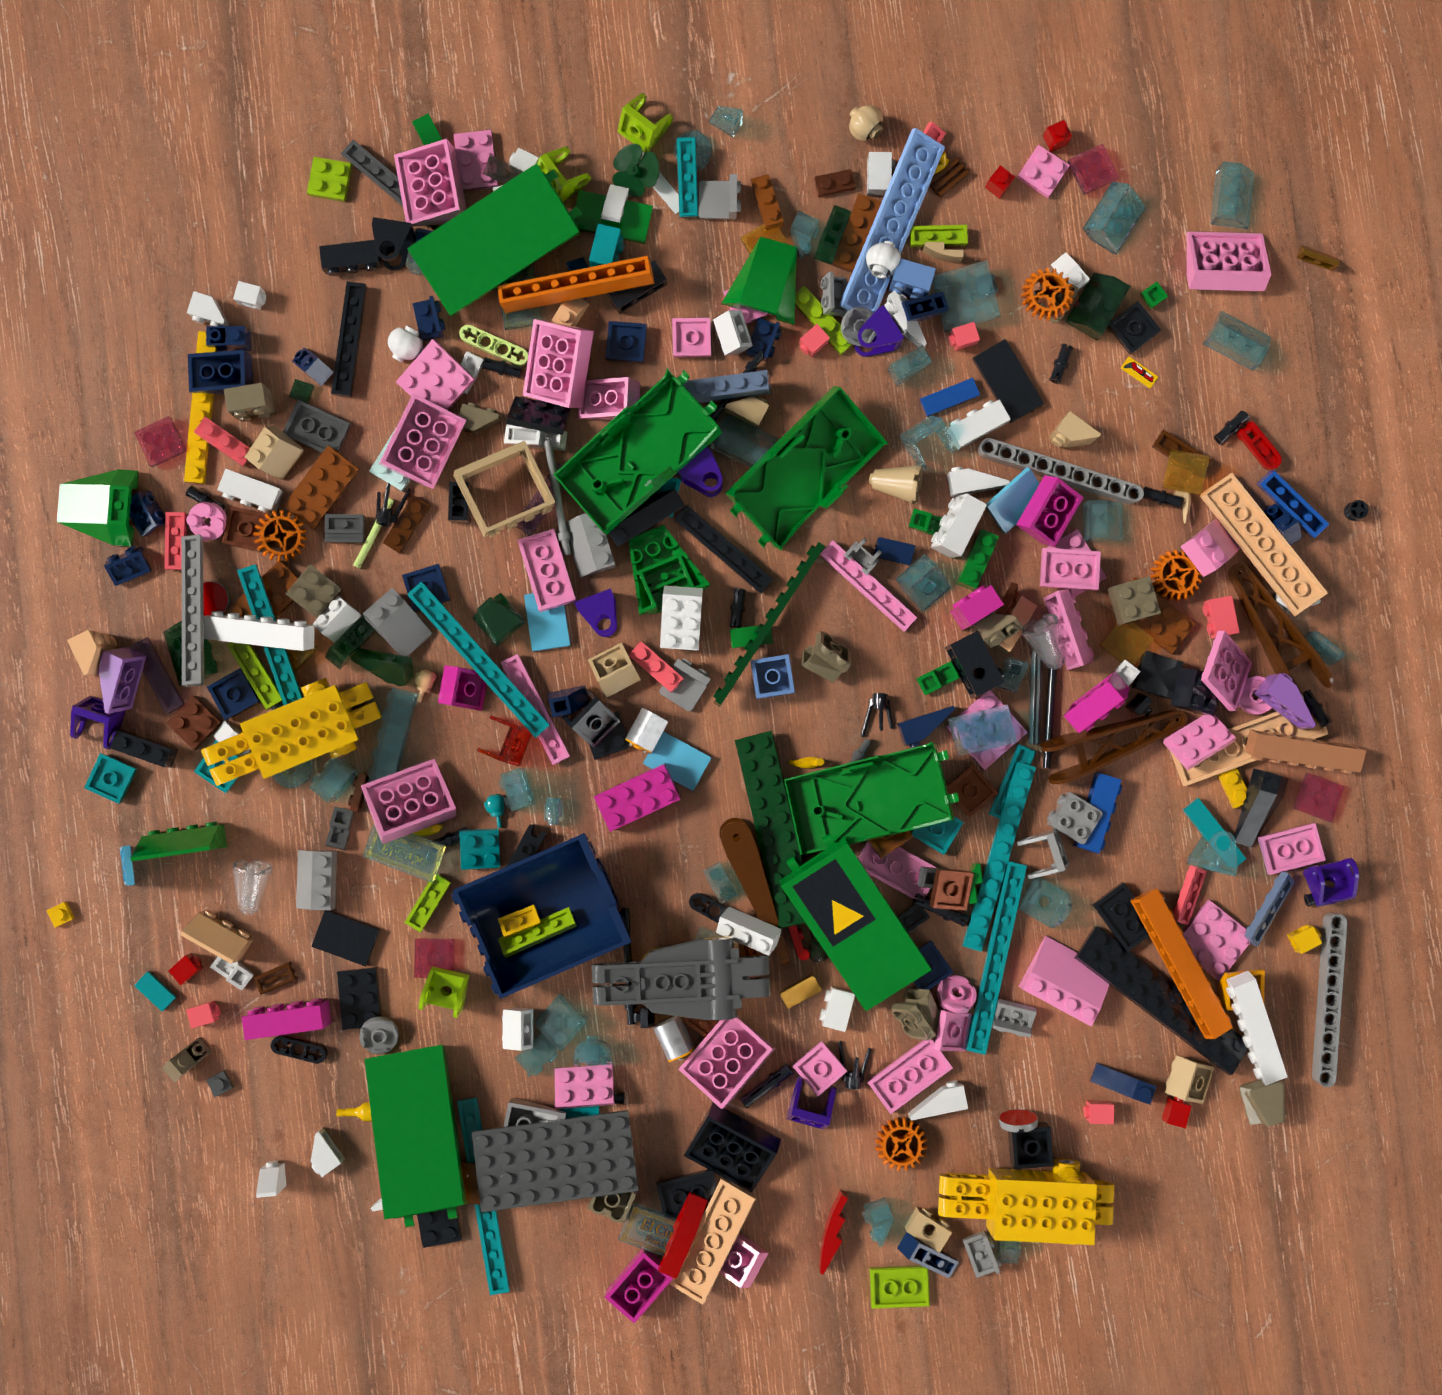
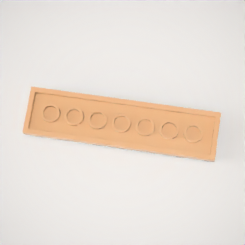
M1230 473L1201 493L1200 497L1294 616L1328 594L1233 473Z
M1276 711L1229 728L1228 730L1236 737L1235 742L1190 770H1187L1172 752L1171 755L1183 786H1187L1256 761L1251 758L1250 754L1245 752L1250 729L1316 739L1329 733L1326 726L1320 727L1312 714L1311 716L1316 724L1315 727L1299 729Z

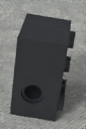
M978 631L945 647L970 698L977 697L1005 683L1003 680L1005 676L1001 668L996 667ZM975 670L980 673L979 679L974 676Z

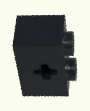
M449 482L448 521L456 524H471V510L457 482ZM465 482L472 496V486L469 482Z

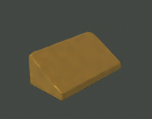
M1303 245L1300 247L1297 258L1330 271L1340 264L1336 257Z
M812 973L779 991V994L789 1009L822 990Z

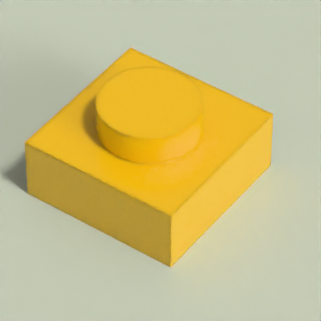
M67 901L46 910L54 928L75 919Z

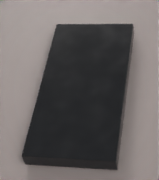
M1006 339L972 358L996 401L1000 399L1011 419L1009 421L1010 424L1044 404Z

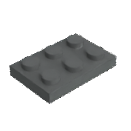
M298 400L283 432L291 439L321 453L328 445L339 452L351 424Z

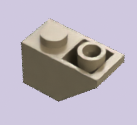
M462 403L459 417L466 420L462 430L473 434H479L501 422V417L497 414L498 411L491 408L483 410L474 403H468V405Z
M990 613L975 623L980 635L990 648L999 645L1002 641L1024 628L1016 616Z
M198 1037L171 1058L162 1069L175 1083L208 1056L211 1051Z

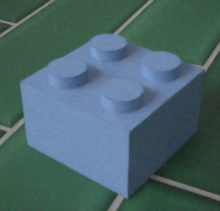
M900 258L888 291H896L899 295L902 294L910 297L911 300L927 296L936 268Z
M789 654L750 660L756 699L795 693Z

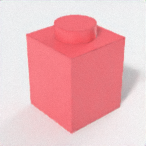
M974 322L952 328L948 336L950 345L954 346L955 351L977 345L980 341Z
M816 324L800 338L799 347L805 355L809 354L813 357L829 343L830 337Z
M215 1001L197 1005L186 1010L191 1029L219 1020L220 1009L215 1004Z
M1086 1100L1083 1114L1090 1124H1114V1104L1112 1102Z

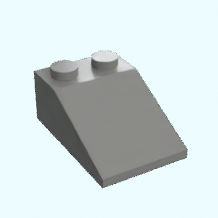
M393 588L363 613L364 619L403 659L407 658L433 634Z
M511 1098L508 1102L504 1127L565 1119L566 1112L531 1101Z

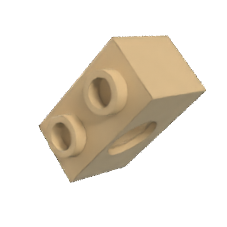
M916 1207L904 1226L906 1232L940 1253L952 1234L949 1224L941 1218L937 1220L932 1217L933 1214L926 1208L921 1210ZM932 1224L934 1228L932 1231L927 1232L924 1230L925 1226Z

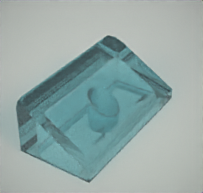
M1318 631L1308 632L1305 636L1322 660L1329 666L1335 664L1346 655Z

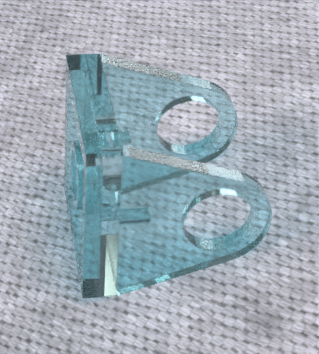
M929 416L899 435L909 454L917 465L922 466L921 469L923 471L927 470V466L916 443L928 435L936 432L950 453L956 451L943 419L939 417Z
M1226 831L1217 832L1208 845H1206V840L1202 836L1189 855L1187 864L1236 877L1238 868L1234 836ZM1222 835L1230 839V847L1224 851L1218 849L1216 845L1218 837Z
M1037 877L1031 883L1018 909L1044 925L1054 928L1062 924L1069 915L1072 908V899L1070 894ZM1046 896L1049 904L1046 907H1041L1039 900L1041 897Z

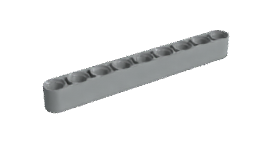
M992 438L983 440L978 447V454L984 459L1021 471L1028 467L1034 475L1058 477L1069 486L1125 504H1135L1144 496V491L1139 485ZM983 445H990L992 452H985ZM1003 450L1008 451L1010 458H1004L1001 452ZM1020 456H1025L1028 459V464L1021 463ZM1038 462L1045 463L1046 470H1041L1038 467ZM1056 468H1062L1064 476L1058 475ZM1075 473H1079L1082 476L1081 482L1075 479ZM1093 479L1099 480L1100 487L1093 485ZM1111 485L1118 487V493L1112 492ZM1130 490L1136 493V499L1130 497Z
M1327 913L1323 918L1312 1078L1316 1083L1324 1087L1333 1086L1337 1076L1347 919L1337 913ZM1336 917L1338 923L1336 926H1333L1332 921ZM1336 937V944L1332 946L1331 939ZM1332 956H1334L1335 962L1334 964L1330 965L1329 960ZM1333 975L1334 980L1329 984L1328 978ZM1332 995V1001L1328 1004L1327 997ZM1330 1014L1331 1020L1326 1023L1325 1018ZM1329 1033V1040L1324 1042V1036ZM1328 1053V1059L1323 1062V1055ZM1326 1072L1327 1077L1324 1081H1322L1321 1076L1323 1073Z

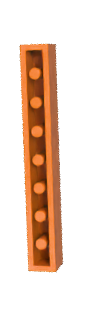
M648 256L497 287L500 305L505 313L650 285L654 284L650 260Z
M1157 888L1147 890L1130 901L1204 1038L1216 1039L1233 1028L1230 1023V1017L1224 1012L1219 997L1213 992L1211 982L1205 977L1200 962L1194 957L1192 947L1186 942L1182 929L1176 924L1174 914L1167 907L1163 894Z

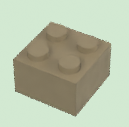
M263 383L224 389L227 412L241 422L250 421L253 417L269 418L271 414H276L272 391Z
M309 564L285 594L314 617L318 618L342 588Z
M1150 576L1107 589L1118 625L1161 613Z

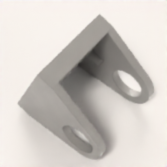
M1057 829L1017 841L1018 846L1041 840L1044 842L1048 841L1055 861L1050 867L1029 873L1027 875L1028 879L1062 872L1068 868V858Z

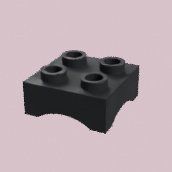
M1143 651L1138 670L1141 672L1134 679L1132 688L1165 699H1172L1179 668L1183 667L1184 662L1167 658L1154 652Z

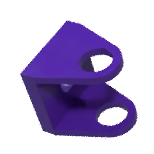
M885 305L873 313L860 328L857 335L861 346L873 349L869 352H863L859 349V346L854 345V348L862 357L888 353L900 348L904 337ZM867 329H871L876 333L870 344L865 343L862 339V333Z
M708 447L677 472L678 478L681 479L682 483L707 497H715L722 490L723 478L715 458ZM712 478L717 481V485L708 487L704 482Z
M611 588L575 602L577 610L599 636L610 637L615 633L617 629L616 599ZM601 619H610L611 625L608 629H598V623Z
M89 696L72 706L70 736L74 739H78L81 736L87 718L104 723L103 747L110 750L115 732L120 730L126 710L107 714L104 710L103 699Z
M1353 858L1322 866H1312L1303 871L1317 907L1354 899L1357 895L1359 871ZM1325 881H1332L1335 887H1327Z
M798 1077L786 1119L824 1130L830 1124L836 1087H831L825 1110L819 1115L799 1109L798 1100L802 1078Z

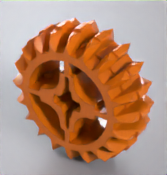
M1046 268L1044 272L1038 269L1037 274L1033 272L1030 278L1025 280L1026 285L1022 286L1024 292L1021 294V298L1025 300L1022 302V305H1028L1026 312L1032 310V317L1038 314L1039 320H1042L1044 316L1046 321H1049L1051 316L1056 320L1058 315L1063 316L1065 311L1070 309L1069 304L1073 303L1071 297L1074 295V291L1070 289L1073 287V284H1067L1069 277L1063 279V272H1060L1058 275L1056 274V268L1051 273L1049 268ZM1039 283L1040 292L1033 296V287ZM1061 293V304L1056 307L1055 297ZM1038 303H1043L1046 307H1043Z
M274 510L272 511V518L266 513L265 518L267 521L262 518L259 519V522L263 524L262 526L255 525V528L260 530V532L253 533V536H259V539L254 540V543H261V546L257 548L258 551L262 548L266 550L262 556L265 557L270 553L269 560L272 561L274 556H277V562H280L281 556H283L284 561L287 562L288 555L292 559L296 558L293 553L294 551L297 554H301L298 546L305 547V544L300 541L307 540L306 536H301V533H305L306 529H299L303 522L296 524L297 516L290 519L291 512H288L285 517L283 510H280L279 516H277ZM279 521L289 523L294 530H284ZM273 522L274 533L264 537L266 526ZM278 530L281 534H285V537L282 539V542L279 538H275V536L278 534ZM296 536L294 546L287 551V538ZM266 542H276L281 552L272 550Z
M1176 549L1172 550V553L1169 551L1165 552V556L1159 555V561L1155 560L1153 562L1156 567L1150 569V571L1155 573L1150 575L1151 579H1155V582L1152 584L1153 586H1158L1155 592L1162 591V598L1168 594L1167 598L1169 601L1173 598L1175 601H1180L1181 598L1185 600L1188 599V595L1193 596V590L1197 591L1199 589L1197 584L1202 583V580L1198 578L1202 574L1197 571L1187 555L1185 556L1183 550L1178 554ZM1175 561L1183 563L1187 568H1180ZM1168 564V574L1163 577V569ZM1183 572V574L1179 575V577H1176V578L1173 577V578H1171V579L1169 578V577L1173 576V574H1175V573H1178V574H1179V573ZM1187 574H1189V575H1190L1189 583H1188V585L1185 587L1184 584H1186V583H1185V580H1184V579H1185V576H1186ZM1166 582H1171L1178 590L1171 589L1166 585Z
M896 1117L894 1124L888 1120V1127L885 1125L881 1126L884 1132H877V1135L881 1138L875 1139V1142L880 1144L875 1149L876 1151H881L878 1157L879 1159L884 1158L882 1161L884 1165L889 1163L890 1169L896 1165L897 1171H900L901 1166H903L904 1170L908 1171L907 1165L910 1164L912 1168H915L913 1162L916 1161L920 1164L919 1156H926L921 1150H927V1145L923 1144L927 1142V1138L922 1137L925 1132L924 1130H919L920 1125L918 1123L913 1126L914 1121L910 1119L906 1124L905 1117L899 1123ZM897 1130H908V1132L902 1135L894 1133ZM915 1135L916 1148L912 1151L909 1144L912 1141L911 1138ZM888 1137H890L893 1141V1145L889 1153L886 1151V1141ZM899 1141L902 1143L904 1142L905 1146H898L897 1143ZM901 1153L908 1155L906 1158H895L894 1156H898Z

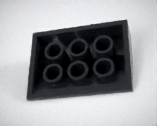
M713 1102L684 1156L707 1169L713 1168L714 1173L752 1193L775 1158L781 1139L729 1110L721 1109Z

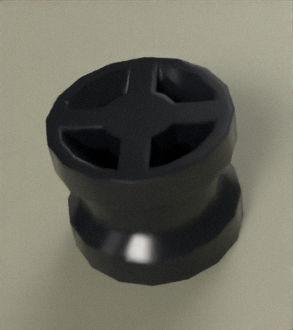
M1362 500L1351 502L1345 506L1344 515L1350 521L1362 519L1368 514V505Z

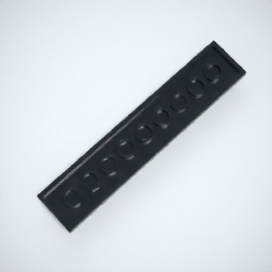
M1093 927L1074 958L1226 1074L1233 1075L1248 1050L1242 1036L1233 1029H1230L1216 1039H1205L1178 988L1132 952H1127L1120 943L1099 927Z

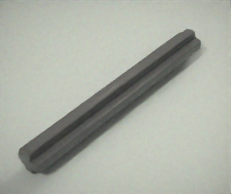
M1032 650L1029 744L1040 743L1042 650Z

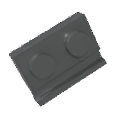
M325 514L324 542L364 543L365 515Z

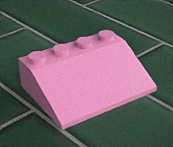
M447 139L394 155L406 222L411 223L413 227L441 225L466 210L456 150Z
M1187 232V281L1189 289L1265 291L1271 277V270L1262 233Z
M534 319L523 396L567 408L582 407L594 331Z
M413 393L379 465L434 489L466 420Z
M1065 589L1044 597L1043 599L1067 670L1093 662L1094 653L1092 648L1088 647L1086 641L1088 639L1087 632L1081 627L1080 622L1082 618L1080 612L1075 609L1074 604L1076 600L1074 594L1070 593L1069 589Z
M435 759L361 785L382 844L456 817V807Z
M1045 936L1018 987L1092 1027L1101 1010L1109 984L1074 957L1077 952Z
M737 1016L734 1019L720 1020L678 1070L717 1106L724 1109L775 1048Z

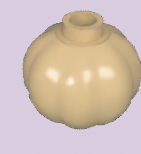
M864 105L860 108L856 106L850 112L849 130L854 138L867 141L869 139L874 140L880 135L883 130V115L879 108L873 105Z

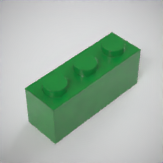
M984 529L977 533L955 584L971 591L977 589L999 536Z

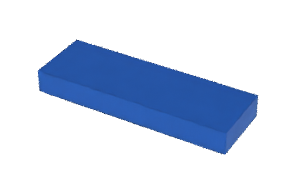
M970 378L920 398V402L926 417L979 397L980 393L974 379Z

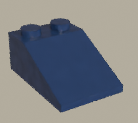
M245 350L188 354L189 392L224 394V389L253 384L252 355Z

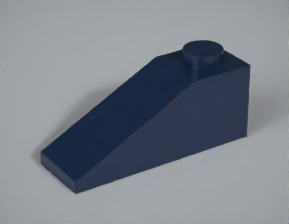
M943 292L901 303L908 321L931 319L949 310Z
M950 706L898 723L897 726L903 744L909 745L910 748L921 745L920 741L924 740L955 710V707Z
M1099 1063L1095 1064L1090 1079L1095 1084L1151 1105L1157 1087L1149 1081Z
M906 1232L897 1247L908 1260L947 1278L951 1277L959 1263L957 1259L942 1250L940 1253L908 1232Z

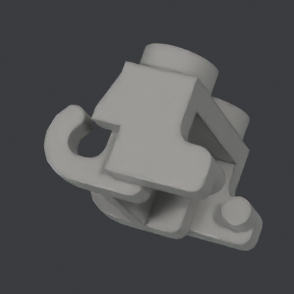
M864 537L860 543L856 541L844 556L848 560L854 558L864 567L861 571L868 575L879 562L876 558L882 552L878 550L874 556L862 547L867 541Z

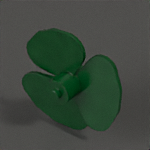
M639 144L626 145L618 151L613 160L614 168L620 171L613 175V184L629 188L628 196L641 197L645 192V187H653L659 177V162L656 154L646 152L641 158L643 151Z

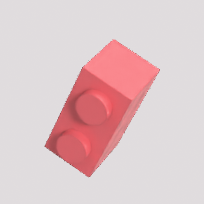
M1232 596L1204 601L1203 613L1207 616V632L1211 635V639L1216 638L1218 631L1225 630L1228 635L1240 633Z

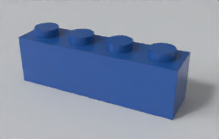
M1274 470L1269 471L1256 484L1276 505L1298 520L1300 528L1309 537L1316 538L1329 525Z
M1095 773L1086 802L1102 811V816L1086 843L1080 844L1074 840L1073 846L1098 854L1100 850L1104 849L1106 842L1104 836L1111 827L1110 816L1116 810L1117 803H1115V800L1122 790L1121 779L1102 773Z

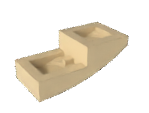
M925 242L923 246L924 253L938 260L961 263L963 259V250H944V242Z

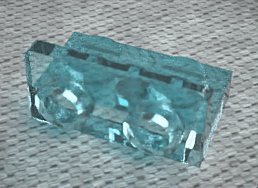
M544 1031L533 1041V1048L523 1050L515 1059L527 1071L526 1075L528 1077L532 1074L537 1076L544 1069L543 1064L547 1061L551 1063L558 1056L559 1047Z

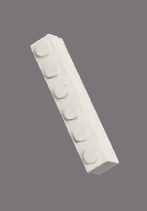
M211 611L210 615L204 616V639L305 651L314 648V625L307 624V621H294L292 623L290 619H277L275 621L273 617L257 619L256 615L240 617L239 613L223 615V611Z
M1249 971L1226 979L1229 986L1226 990L1229 997L1233 999L1234 1004H1232V1008L1239 1017L1237 1023L1240 1030L1244 1032L1245 1036L1242 1038L1246 1047L1250 1050L1248 1057L1252 1064L1255 1065L1253 1072L1258 1080L1261 1079L1266 1086L1287 1078L1256 979Z

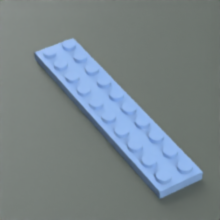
M917 128L911 130L839 306L847 311L855 307H864L874 313L878 309L891 276L883 279L873 276L866 263L867 252L878 243L890 241L895 244V248L901 254L945 149V146Z

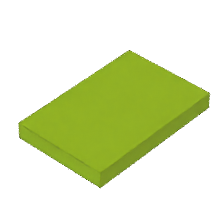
M921 1265L869 1267L872 1309L930 1306L927 1268Z

